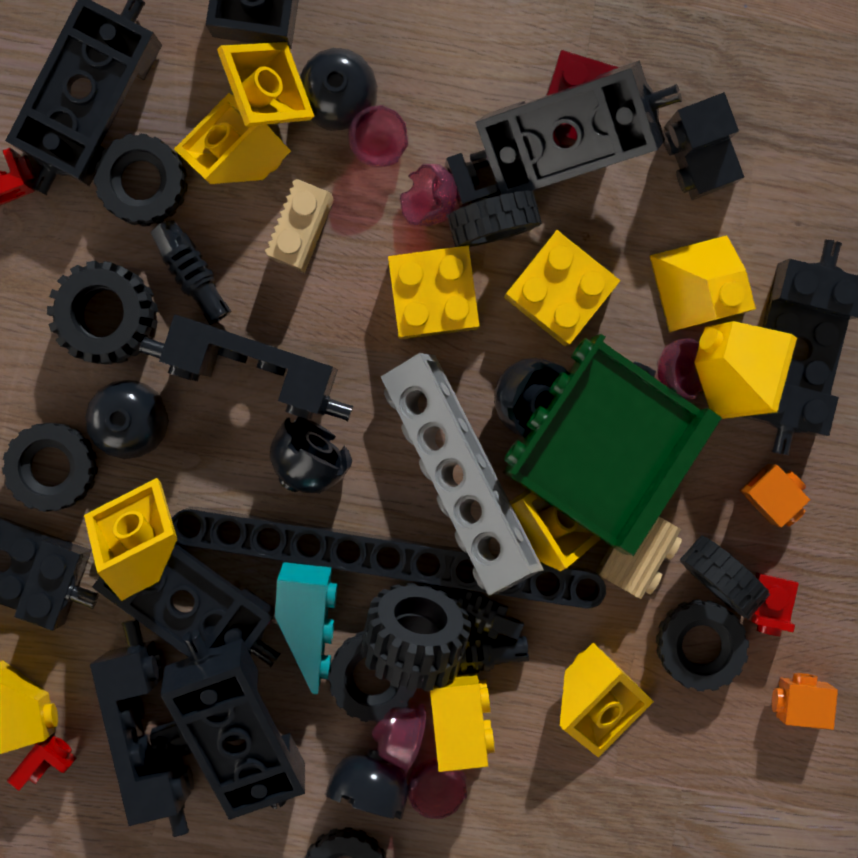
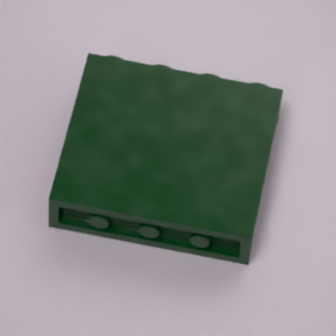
M599 334L591 337L590 340L584 338L576 347L571 356L575 363L568 374L561 372L551 385L549 392L553 396L545 408L539 406L530 417L526 426L531 430L524 441L520 442L517 440L507 452L504 461L508 465L503 473L620 553L634 556L722 417L709 408L700 410L605 344L603 341L606 336Z

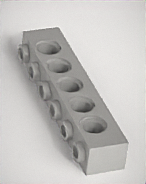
M419 353L381 376L386 387L384 389L385 398L390 406L397 410L403 422L401 425L402 432L408 442L415 446L421 458L419 460L420 469L427 479L432 480L439 494L437 495L438 505L442 512L450 517L456 529L455 539L462 551L468 553L475 567L473 568V575L478 585L483 590H486L488 595L503 592L543 571L544 569L436 355ZM424 393L427 398V407L421 413L418 408V399ZM439 429H442L445 434V443L442 448H439L435 442V435ZM457 464L463 470V480L459 485L453 478V470ZM475 500L482 509V515L478 521L471 515V505ZM492 537L497 539L500 544V554L497 558L489 551V541Z

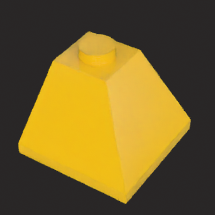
M287 42L221 45L217 49L245 127L307 121L315 117Z
M230 93L174 148L209 184L264 180L270 172L275 171L281 165L283 159L291 152L268 125L245 127L235 97Z
M727 235L649 256L669 332L756 309L746 269Z
M735 321L704 327L694 363L709 409L721 416L722 419L777 412L797 337L789 333Z
M155 478L84 515L97 573L121 601L159 582L177 541L162 484L158 478Z
M526 490L510 501L539 561L554 569L562 571L568 568L601 540L529 490Z
M592 643L586 650L580 652L574 659V662L565 670L560 726L599 758L654 701L595 643Z
M4 660L0 661V754L45 741L55 732L54 727L58 725V711L54 703L50 704L49 693Z

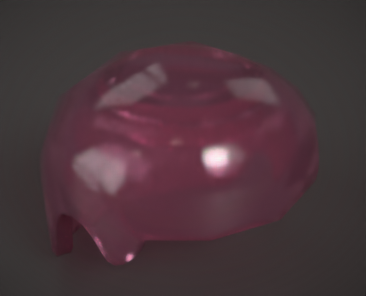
M383 105L367 107L353 118L348 130L350 150L358 161L373 168L394 165L408 147L406 123L397 111Z
M424 163L416 172L408 175L413 180V185L410 190L400 195L402 214L410 225L433 226L448 219L447 215L454 211L456 205L457 187L454 177L441 164Z
M691 338L675 340L663 349L657 360V377L661 383L684 399L696 400V396L704 393L694 363L699 348V341Z
M432 757L420 762L412 770L407 783L408 799L412 808L423 817L429 819H444L456 813L468 796L466 787L467 776L462 770L439 772L437 758Z

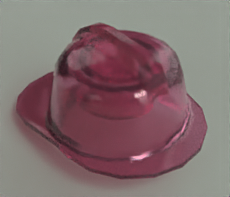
M422 703L416 708L392 707L386 713L384 719L380 720L372 731V737L378 743L379 756L383 760L404 769V780L406 779L408 769L416 759L423 739L426 724V706Z

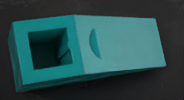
M283 562L277 579L275 619L311 693L318 694L321 679H328L331 667V655L324 654L325 643L332 644L334 620L327 619L328 607L335 608L338 584L330 583L331 567Z

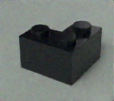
M725 92L678 109L664 126L666 132H663L665 137L664 146L670 156L675 155L680 168L676 171V176L681 190L684 193L689 192L691 200H695L732 186L742 180L744 174L731 142V138L739 132Z

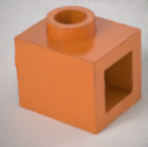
M767 464L739 490L771 525L780 528L785 524L789 527L796 523L805 514L806 510L803 507L810 501L803 492L806 488L803 481L792 471L789 470L785 473L775 464Z
M793 673V679L780 678L779 688L773 690L772 710L776 712V717L785 725L834 730L838 689L827 682L817 681L818 676L806 673Z

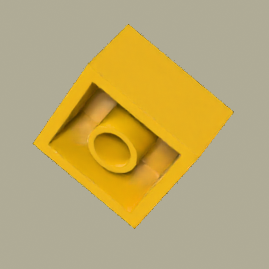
M556 230L503 298L566 347L571 344L621 280Z
M469 245L388 256L399 340L476 330L479 328Z
M468 672L463 675L461 673L457 674L453 680H448V684L441 688L434 685L433 690H430L439 772L488 767L487 754L495 753L491 721L490 719L483 720V713L491 712L486 680H479L477 673Z

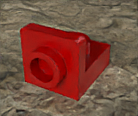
M12 148L2 150L10 173L0 171V206L35 192V189L31 188L33 186L31 179L35 178V172L26 155L21 156Z
M756 573V578L768 589L770 596L748 620L757 624L756 631L780 637L782 630L794 632L795 624L790 621L799 583L793 580Z
M55 736L52 738L48 737L45 741L35 744L8 778L7 782L20 791L28 781L36 785L51 765L61 773H65L77 758L71 753V747L64 740Z

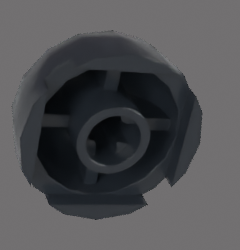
M330 48L318 52L307 61L300 74V79L315 116L311 121L326 130L336 131L357 128L370 117L376 106L378 86L374 72L362 56L349 49Z
M540 358L523 359L508 367L499 378L494 394L495 408L502 423L513 433L526 438L531 430L526 426L530 417L539 406L543 408L547 406L553 396L549 389L561 372L568 374L566 368Z
M133 380L115 381L98 390L89 402L85 416L87 433L95 446L109 456L121 459L142 457L155 450L165 437L169 422L168 413H166L165 405L159 393L149 385Z
M290 417L284 420L272 441L270 460L275 473L279 477V482L287 490L319 494L334 487L345 476L352 465L350 452L345 445L339 450L330 441L334 440L336 436L318 423L301 417H297L294 422H290Z
M369 748L367 755L352 754L342 759L335 767L329 779L325 796L337 802H341V799L344 798L348 800V803L352 804L353 808L394 819L396 817L401 820L407 804V779L400 768L389 763L392 755Z

